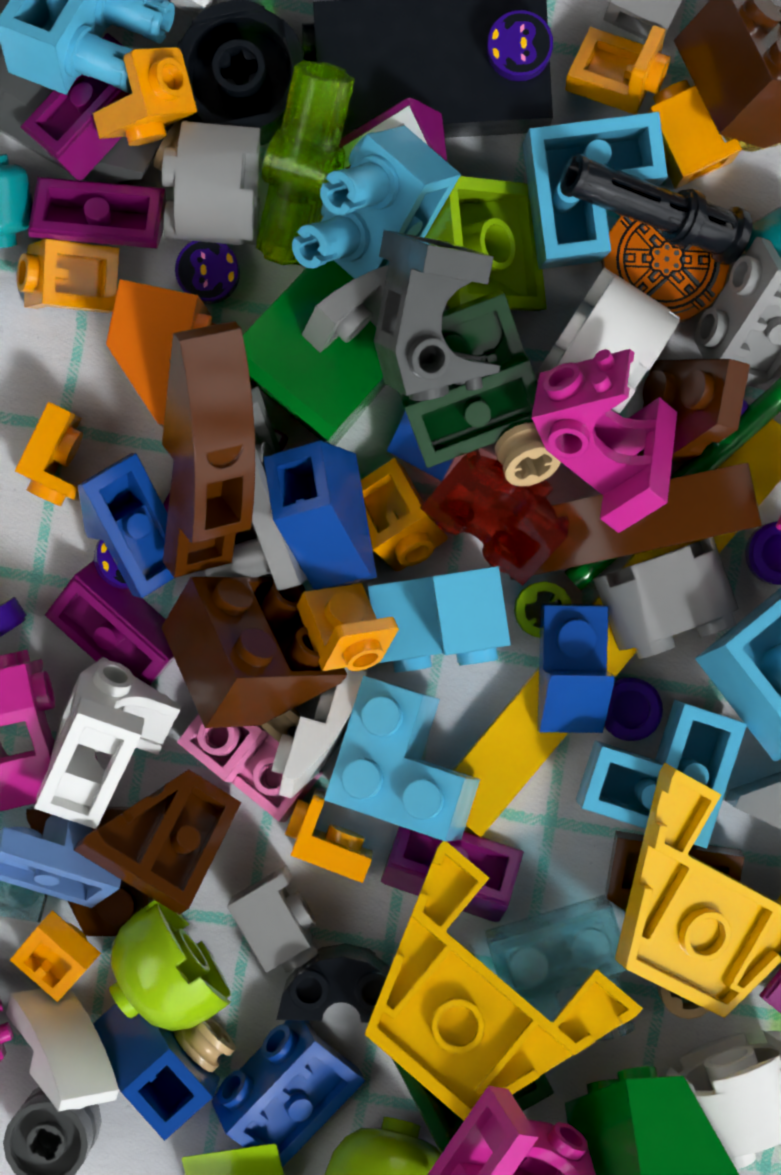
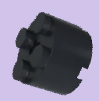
M224 1L201 11L192 21V25L177 45V48L183 54L197 112L190 115L192 121L260 128V146L273 142L298 123L306 101L307 73L301 44L296 33L283 19L266 10L264 6L252 1ZM247 66L250 74L249 82L243 85H236L234 81L236 77L235 69Z

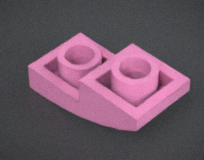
M198 714L177 741L180 746L223 781L235 785L279 822H286L295 809L298 799L303 800L323 774L320 770L292 798L279 795L283 774L272 771L279 742L261 726L205 728Z

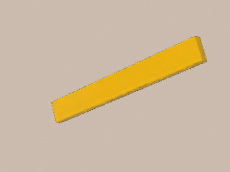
M774 419L719 467L724 468L749 463L758 507L781 480V425ZM737 532L713 537L719 553ZM703 539L633 554L621 569ZM599 595L592 604L602 605ZM608 621L607 671L616 677L634 656L636 649L631 648L619 651ZM539 667L452 769L480 779L466 826L480 838L568 734L538 731Z

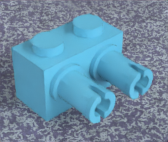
M9 0L0 15V44L8 73L67 95L76 78L82 74L111 84L131 94L132 90L123 58L126 53L134 49L126 46L123 47L101 37L106 28L114 25L143 35V37L161 44L166 38L165 31L169 32L172 27L175 6L174 3L167 0Z
M405 125L376 133H368L352 149L348 159L351 165L350 168L335 170L327 175L326 179L329 182L323 183L320 189V197L323 202L321 208L323 219L319 223L316 222L300 227L297 231L300 236L294 237L292 242L293 254L301 265L314 269L334 260L356 279L372 270L389 265V260L379 257L384 230L420 237L427 235L461 174Z

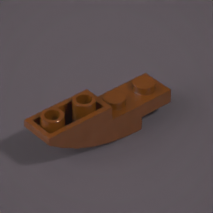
M236 321L173 333L162 445L174 460L163 563L174 578L232 563L236 533L251 529L255 491V428L248 361L242 328Z

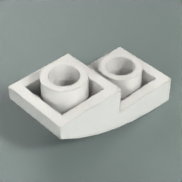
M345 667L347 676L344 681L321 694L314 717L315 720L300 716L295 736L282 734L272 766L273 772L283 774L279 795L292 798L319 773L333 755L345 735L362 678L367 676V671H351Z
M42 988L10 993L6 1016L33 1049L34 1053L29 1073L58 1112L69 1109H81L86 1106L117 1100L119 1088L106 1050L91 1019L72 990L69 989L58 1002Z

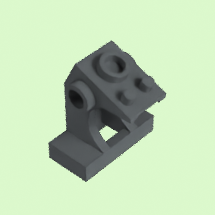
M384 230L379 257L389 260L374 344L385 384L406 396L409 395V399L413 401H425L443 397L449 393V385L465 384L466 390L481 389L483 387L481 377L499 373L500 365L483 362L478 355L452 351L447 346L441 333L442 314L447 301L458 289L471 282L488 284L494 256L447 241Z

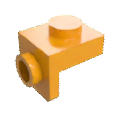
M653 25L643 45L590 27L567 74L565 91L637 115L647 91L658 94L666 77L671 59L670 56L662 54L666 29Z
M177 47L134 49L126 53L123 59L132 94L94 112L93 117L99 139L127 137L129 146H139L165 138L167 136L166 126L197 112L181 50Z

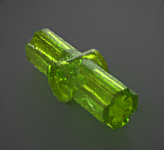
M303 60L295 65L282 127L273 135L263 161L262 179L269 184L255 248L263 253L265 259L283 266L288 264L301 265L292 251L293 239L300 236L297 233L300 227L321 222L323 217L321 215L323 205L320 197L321 186L323 183L329 182L326 179L329 173L344 169L346 153L339 144L355 78L349 76L346 73V69L333 64Z

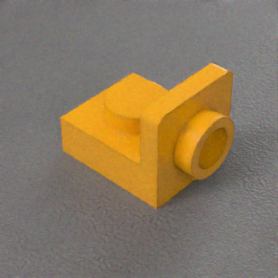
M43 239L29 244L27 253H23L19 258L16 275L17 288L20 292H24V307L33 309L54 307L100 313L113 312L117 294L120 248L53 239Z
M48 401L15 472L31 479L26 489L28 492L61 507L66 496L80 501L78 486L55 475L59 464L67 467L76 455L83 438V432L77 430L82 418Z
M393 458L361 479L372 549L395 571H401L407 566H414L425 561L436 547L447 541L448 536L443 527L430 515L405 468L396 458Z
M362 583L305 591L297 604L303 624L308 630V637L312 647L320 656L318 662L322 671L345 667L351 671H361L376 665L383 659L399 630L394 617L376 619Z
M315 790L311 803L298 799L285 832L286 836L296 839L290 856L363 883L373 855L372 850L362 847L365 837L332 824L329 825L326 833L315 829L325 802L326 793Z
M52 910L11 957L10 961L58 1002L101 953L87 941L86 936L79 928L65 922Z

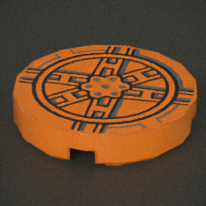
M620 216L609 232L611 252L601 261L602 270L605 267L669 308L672 313L680 317L679 323L688 321L708 308L725 286L729 265H723L714 261L711 258L710 252L691 245L685 248L675 247L663 237L662 230Z

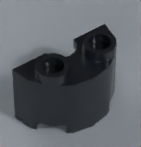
M344 943L319 948V953L314 958L296 968L286 980L276 1020L322 1021L323 1014L328 1007L335 1003L343 1002L356 1008L360 1015L361 1023H369L390 966L378 958L371 949Z

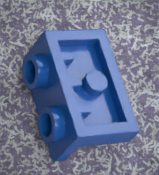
M286 1020L268 1033L262 1046L239 1070L232 1072L224 1079L211 1102L227 1136L244 1148L276 1144L283 1168L366 1080L356 1065L316 1035L309 1021Z

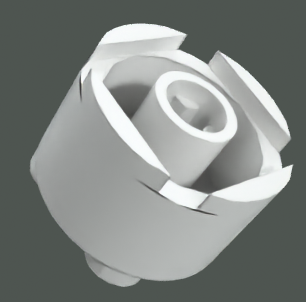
M604 267L584 298V301L593 306V308L581 302L535 376L539 379V373L551 370L560 364L578 363L593 359L596 353L604 349H608L611 353L631 349L635 353L634 361L630 363L627 385L630 388L629 398L611 409L613 412L620 414L637 390L636 386L647 370L651 369L676 329L680 317Z
M763 1031L767 1041L764 1043L748 1044L745 1033L709 1042L680 1057L683 1067L680 1073L671 1067L666 1073L667 1077L684 1076L736 1170L752 1164L757 1158V1152L777 1145L781 1146V1031Z

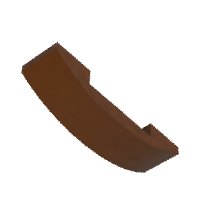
M749 463L670 479L668 503L620 533H617L600 519L602 494L498 518L511 580L762 526Z

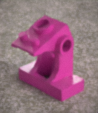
M604 349L596 353L593 359L578 363L560 364L551 370L539 373L531 417L546 451L603 495L600 519L617 533L622 532L668 503L677 411L660 397L629 418L622 417L611 410L629 398L630 388L627 385L630 363L634 361L635 353L631 349L615 353ZM644 449V455L637 456V453Z
M28 649L0 655V727L25 721L34 747L32 751L9 756L0 742V811L35 804L38 790L49 768L55 741L45 714L46 710L55 708L52 683L47 671H42V659L30 661Z
M488 1086L427 1175H596L589 1152L588 1142L576 1128L563 1122H557L553 1125L548 1122L528 1120L509 1089Z

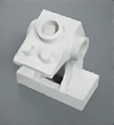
M102 657L80 673L60 717L49 768L38 790L34 809L97 829L135 748L158 755L174 720L180 712L181 705L171 700L166 694L160 693L133 676L131 671L124 665L110 661L105 657ZM101 751L112 755L106 770H103L96 760L95 752Z

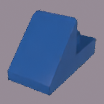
M137 453L125 456L78 484L85 534L88 538L104 541L133 596L144 598L174 579L163 563L168 513Z
M541 604L538 695L539 732L603 733L615 682V675L607 671L609 606L595 604Z

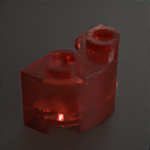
M479 449L469 452L462 457L420 507L445 532L453 535L466 532L477 537L483 543L482 553L489 565L492 567L499 566L500 572L507 573L522 586L568 537V516L557 517L556 511L546 498L553 490L546 479L531 486L512 485L506 480L503 473V465L498 459L495 460L481 456Z

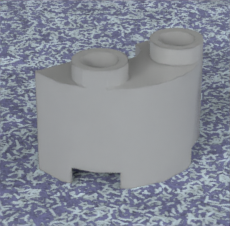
M181 122L178 147H165L163 154L162 185L163 187H174V200H167L165 206V238L234 245L257 244L260 198L258 197L260 128Z
M713 537L593 579L602 605L609 606L608 621L619 651L635 648L639 659L654 656L676 647L672 636L695 627L701 638L737 625L733 612L737 611L739 607Z

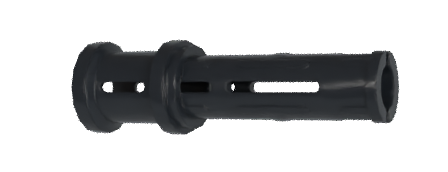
M580 153L570 158L561 176L560 190L563 195L573 196L620 216L628 217L662 230L663 237L671 245L678 248H685L691 245L710 252L711 258L720 264L730 265L742 255L749 242L752 232V218L747 210L740 207H731L727 210L709 203L705 195L695 189L681 190L675 193L634 175H629L591 160Z

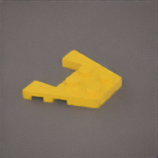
M664 762L658 775L615 960L625 969L725 1018L781 962V957L778 954L781 951V894L777 900H774L688 854L720 799L721 794Z
M443 841L436 850L364 1035L464 1121L488 1086L509 1089L513 1095L572 1055L578 1054L595 1043L599 1038L635 1018L643 1008L599 970L594 969L555 1018L549 1021L447 933L449 926L489 880V877L447 841Z

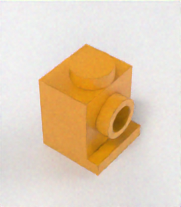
M688 80L674 83L653 96L655 105L651 106L647 113L659 112L667 174L674 189L680 188L732 163L741 152L742 148L738 140L733 139L726 143L724 142L696 86L690 87Z

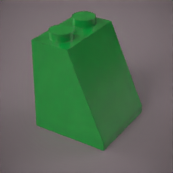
M333 260L314 269L305 268L243 334L250 382L256 387L258 386L264 394L321 441L336 446L386 384L374 344L376 326L371 321L349 342L345 343L338 337L321 353L302 336L316 305L337 289L354 280L350 274Z
M654 1066L624 1069L617 1072L618 1079L589 1083L586 1085L588 1094L565 1103L567 1124L576 1128L587 1140L596 1175H739L684 1076L657 1077L656 1067Z

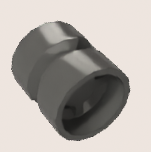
M40 1087L34 1089L6 1128L3 1146L5 1158L16 1175H75L98 1138L102 1123L99 1105L95 1104L81 1109H69L58 1112Z

